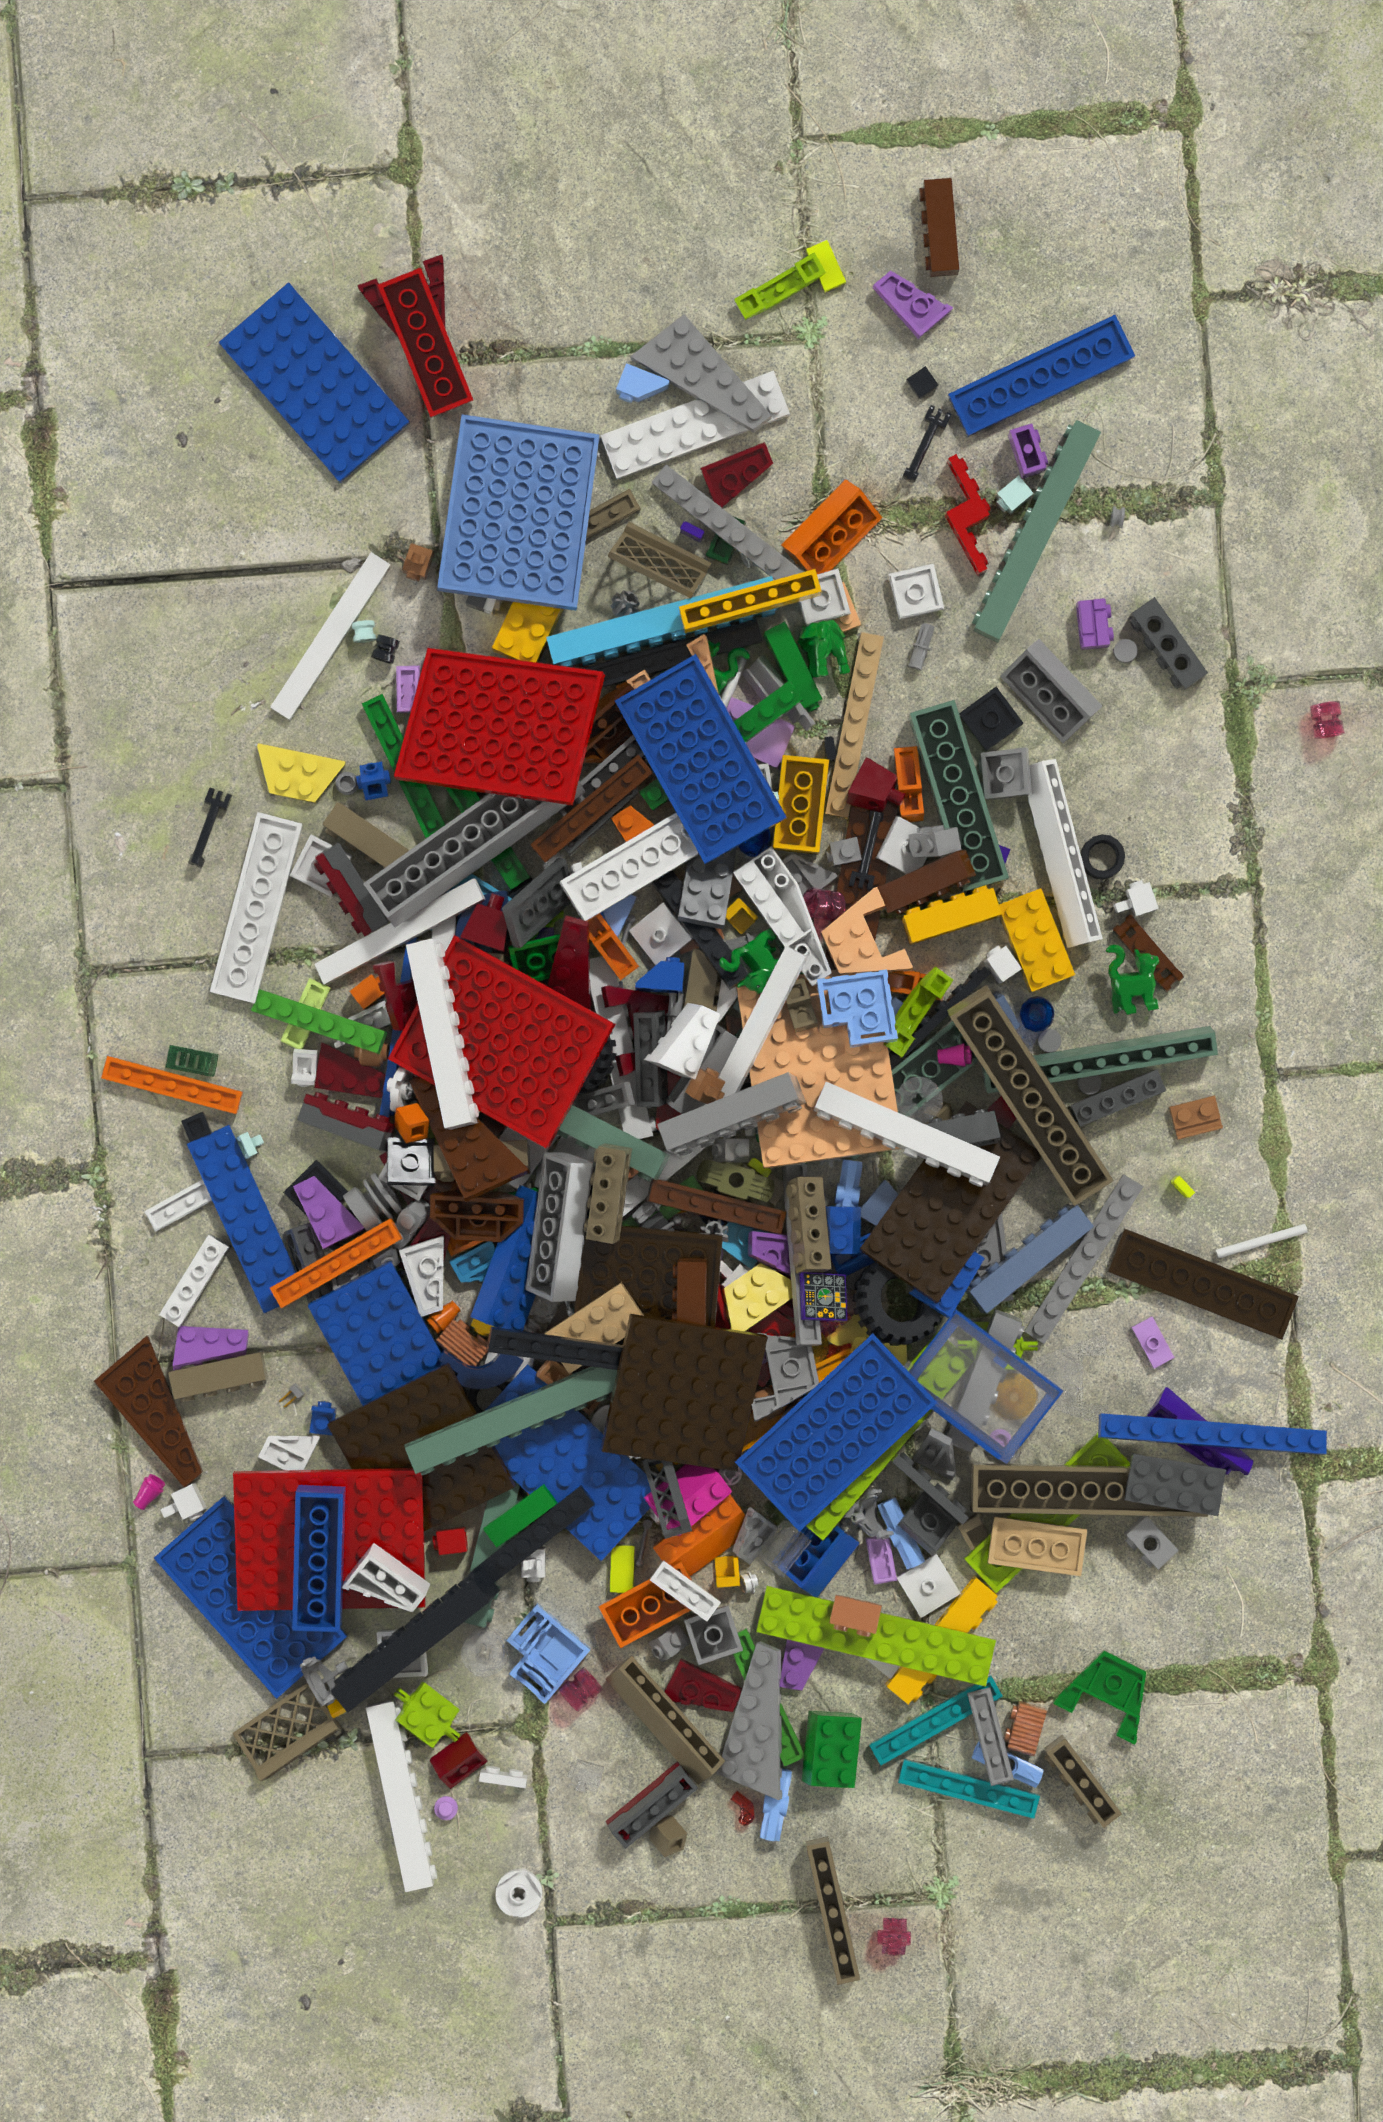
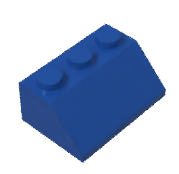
M666 957V961H660L635 983L636 991L683 994L684 963L680 962V958Z
M836 1525L823 1541L805 1526L775 1565L800 1588L813 1597H818L859 1545V1542L839 1525Z

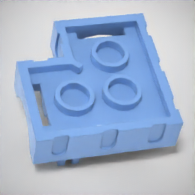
M887 969L879 970L878 972L857 973L851 976L843 975L830 979H817L816 985L820 999L823 1028L847 1025L850 1048L871 1043L897 1041L898 1035L897 1030H895V1016L891 1005L892 998L890 985L888 984ZM825 990H828L831 1014H827ZM885 1032L884 1036L861 1039V1035Z
M537 1603L506 1640L523 1654V1657L509 1674L524 1684L545 1704L591 1648L586 1643L581 1642L579 1637L561 1625L559 1620L552 1614L547 1613ZM533 1615L537 1617L526 1632L520 1636L518 1633ZM522 1674H527L543 1689L541 1691L537 1689L532 1683H530L526 1678H524Z

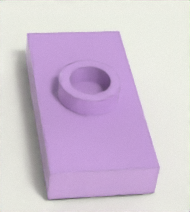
M396 666L397 713H411L420 678V666Z
M1152 1316L1131 1327L1153 1368L1175 1358Z
M865 1538L874 1585L897 1581L890 1539Z

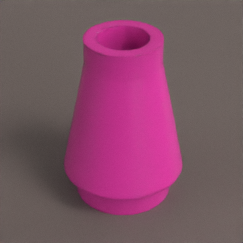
M965 1043L946 1049H939L938 1063L966 1067V1064H972V1050L969 1045L965 1046Z
M153 1474L145 1477L133 1501L134 1505L139 1509L145 1510L164 1491L165 1483L163 1480Z

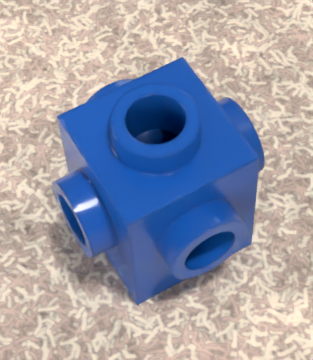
M382 761L360 765V775L356 776L358 788L363 789L365 800L388 797L387 784H391L389 770H384Z

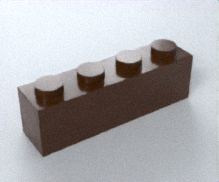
M952 178L924 180L923 188H919V200L924 202L925 209L921 211V223L926 225V233L923 234L924 248L928 247V256H925L926 271L930 270V277L958 275L960 269Z
M959 850L878 887L887 912H896L897 915H901L910 909L909 906L915 903L917 906L929 902L930 896L936 894L937 897L949 893V888L957 885L959 888L971 883L969 879L976 876V873L966 850Z
M679 1258L678 1264H673V1279H677V1288H673L672 1299L673 1302H677V1311L672 1312V1320L706 1325L707 1259Z

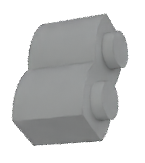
M422 1198L419 1201L416 1199L401 1211L397 1221L394 1223L403 1238L393 1244L397 1249H401L420 1231L421 1225L430 1216V1205Z

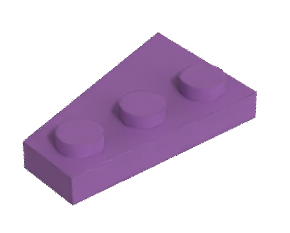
M315 1176L293 1186L324 1250L365 1230L363 1225Z
M756 1231L749 1232L748 1256L791 1276L787 1235Z
M178 1327L173 1371L182 1369L181 1367L186 1365H202L204 1361L213 1359L220 1361L246 1355L249 1338L248 1330Z

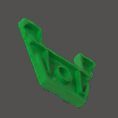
M1103 1650L1052 1703L1073 1713L1082 1692H1085L1125 1712L1115 1735L1135 1745L1137 1742V1730L1140 1721L1146 1671Z

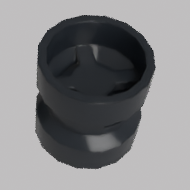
M378 634L376 639L377 647L373 650L371 657L393 664L395 660L394 652L398 649L400 641Z

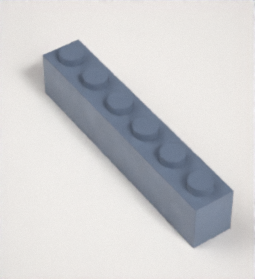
M1064 1205L1057 1211L1059 1214L1053 1220L1049 1218L1039 1226L1041 1230L1036 1234L1030 1233L1021 1240L1023 1244L1017 1249L1013 1247L1003 1255L1005 1259L1000 1263L996 1261L987 1267V1273L981 1278L977 1276L972 1279L965 1293L981 1313L987 1314L1094 1227L1078 1205Z

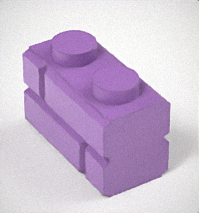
M1104 598L1078 601L1076 603L1080 649L1089 650L1109 647L1110 641H1114L1113 628L1108 627V618H1111L1110 604H1106V599Z

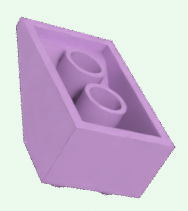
M731 697L727 710L733 721H735L754 706ZM782 719L776 720L749 740L746 744L754 759L764 764L768 763L769 766L778 769L795 726Z

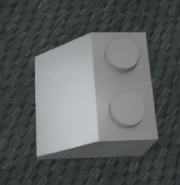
M729 1605L717 1607L708 1621H705L696 1613L683 1617L698 1665L743 1651Z

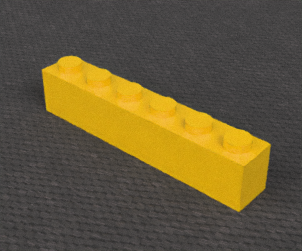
M816 569L679 606V613L684 631L688 633L821 596L822 591Z
M974 1575L960 1592L961 1594L955 1598L934 1625L966 1633L971 1628L975 1630L983 1620L981 1618L986 1610L990 1612L997 1604L996 1598L998 1595ZM901 1666L885 1684L886 1687L909 1704L911 1701L916 1702L923 1693L922 1687L926 1683L931 1684L937 1675Z

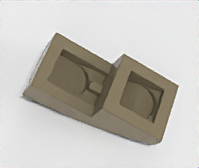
M804 978L796 980L786 999L795 1033L818 1027Z

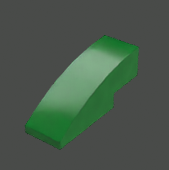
M543 1484L487 1524L483 1530L497 1548L558 1502L545 1484Z

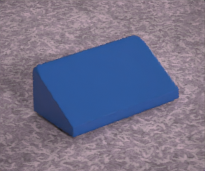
M871 1233L861 1237L860 1248ZM861 1251L860 1254H830L837 1273L846 1276L875 1262Z

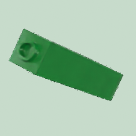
M784 621L765 631L763 639L785 682L791 681L804 699L801 705L810 713L820 707L819 703L823 699Z

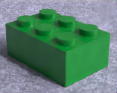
M808 1710L801 1781L810 1786L855 1788L862 1717L853 1713Z

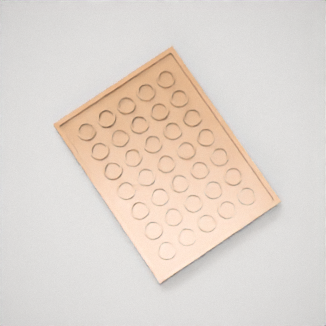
M831 970L832 974L825 979L839 976L837 970ZM804 974L799 975L797 980L802 978L805 980L818 1027L795 1033L785 1001L749 1071L751 1087L787 1072L797 1077L806 1103L801 1105L802 1109L796 1112L788 1113V1111L780 1113V1117L776 1120L767 1122L765 1119L757 1122L763 1169L901 1149L895 1147V1149L886 1147L882 1144V1140L875 1137L873 1140L860 1135L861 1131L854 1128L852 1130L842 1128L838 1125V1121L831 1118L830 1121L824 1120L817 1116V1112L813 1111L825 1082L895 1112H898L888 1047L884 1045V1042L850 1048L847 1025L823 1028L817 985L812 987ZM736 986L743 1029L760 995L755 991H750L746 986L740 988ZM825 990L827 1014H831L828 990ZM885 1032L861 1035V1039L884 1036Z

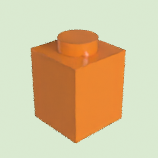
M371 974L349 991L363 1010L370 1008L385 996L384 992L380 991L378 985L381 982L379 976L375 978Z
M418 1103L396 1108L394 1126L406 1143L428 1137L429 1119Z

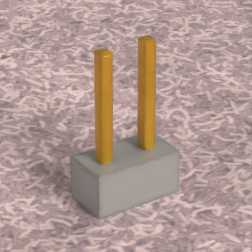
M296 1383L289 1388L291 1391L279 1400L281 1402L291 1392L295 1395L293 1399L283 1406L284 1408L294 1399H299L305 1394Z

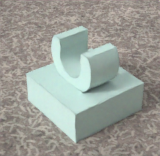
M248 1132L236 1138L245 1160L257 1154L255 1148L264 1143L261 1135L250 1138Z

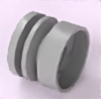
M376 1172L371 1175L375 1186H372L367 1179L363 1181L367 1190L364 1194L357 1187H354L343 1195L347 1205L367 1231L383 1223L380 1217L382 1214L388 1219L392 1218L393 1220L394 1216L390 1208H393L398 1215L403 1211L395 1191L390 1185L380 1180Z

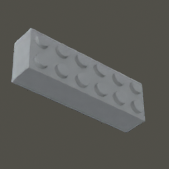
M787 1072L661 1122L657 1126L666 1150L676 1155L684 1156L692 1153V1148L701 1145V1148L714 1144V1139L733 1137L736 1135V1131L742 1128L745 1131L758 1126L757 1122L766 1119L767 1122L778 1119L780 1117L779 1114L788 1111V1113L796 1112L802 1109L801 1105L805 1104L806 1100L797 1077Z
M544 1152L525 1289L552 1302L576 1300L582 1248L584 1245V1224L587 1219V1202L591 1189L590 1180L594 1172L593 1162L567 1152Z

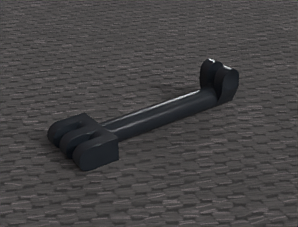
M930 405L924 418L930 424L910 467H906L902 477L909 482L916 481L919 475L918 469L937 428L940 427L945 430L952 415L951 413L947 412L944 420H942L940 417L943 410L939 408L936 416H933L931 414L935 406Z
M211 787L204 801L211 806L195 850L188 861V864L196 865L199 868H202L205 859L202 855L219 809L227 811L232 795L227 793L225 800L221 801L223 791L218 790L216 798H212L215 789Z
M870 810L868 819L871 821L859 872L852 871L848 887L853 888L855 879H859L858 889L862 890L864 881H868L867 891L872 890L875 876L868 874L879 824L883 821L884 813Z

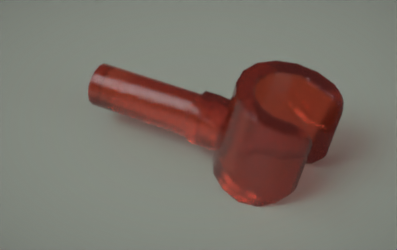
M851 1343L840 1346L829 1344L822 1346L821 1350H827L828 1355L824 1357V1359H827L841 1351L851 1349L852 1345Z

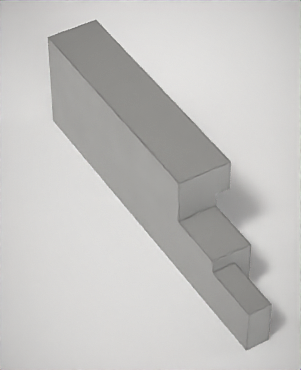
M765 656L759 657L743 673V676L761 700L785 684ZM801 703L778 719L780 720L788 716L793 724L799 722L805 731H809L816 724Z

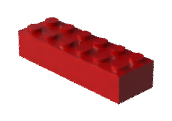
M421 267L378 284L430 417L433 418L473 402L474 399Z

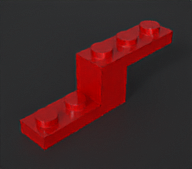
M957 454L948 458L947 464L967 501L947 511L945 518L977 576L986 573L988 569L986 565L989 563L984 553L978 552L975 546L978 544L972 532L968 533L967 530L987 520L991 509L986 499L980 498L977 492L980 489L975 479L969 478L966 472L969 469L963 458L959 459Z

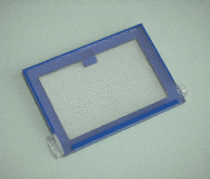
M957 1309L916 1362L913 1364L907 1360L903 1365L937 1401V1404L931 1408L1006 1465L1009 1461L1014 1463L1022 1453L1018 1449L1064 1391Z

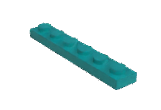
M988 1676L986 1687L973 1684L869 1743L879 1764L887 1763L971 1715L972 1710L967 1693L990 1688L994 1701L1003 1697L992 1676Z
M903 1759L898 1783L1033 1819L1035 1818L1040 1795L1002 1784L991 1786L990 1781L908 1759Z

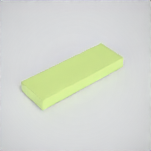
M309 978L299 1003L322 1010L331 988ZM288 1024L281 1042L296 1049H303L311 1031Z

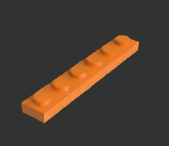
M110 1056L106 1058L101 1077L109 1081L233 1114L238 1113L243 1095L242 1091Z
M392 1218L277 1283L270 1290L280 1308H284L403 1238Z

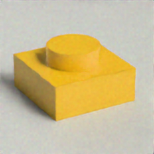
M473 1319L471 1326L475 1327L474 1331L483 1336H487L490 1333V1328L494 1327L477 1319Z

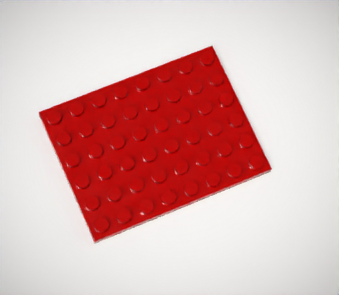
M427 648L394 777L396 780L573 806L605 674L602 671Z
M454 935L445 951L443 962L450 974L448 985L449 989L451 988L454 993L455 1002L452 1003L453 1009L457 1012L460 1022L457 1028L464 1040L462 1051L469 1064V1071H467L468 1080L472 1081L474 1087V1094H472L473 1103H476L478 1110L548 1149L616 1024ZM417 1003L388 1059L435 1085L419 1005Z
M413 1468L233 1472L238 1611L293 1610L295 1495L298 1485L346 1487L343 1583L347 1575L373 1543L425 1580L423 1478L420 1472L415 1474ZM350 1588L349 1590L343 1589L342 1609L398 1608L384 1603V1600L370 1596L369 1598L363 1596V1593ZM426 1596L416 1608L426 1607Z

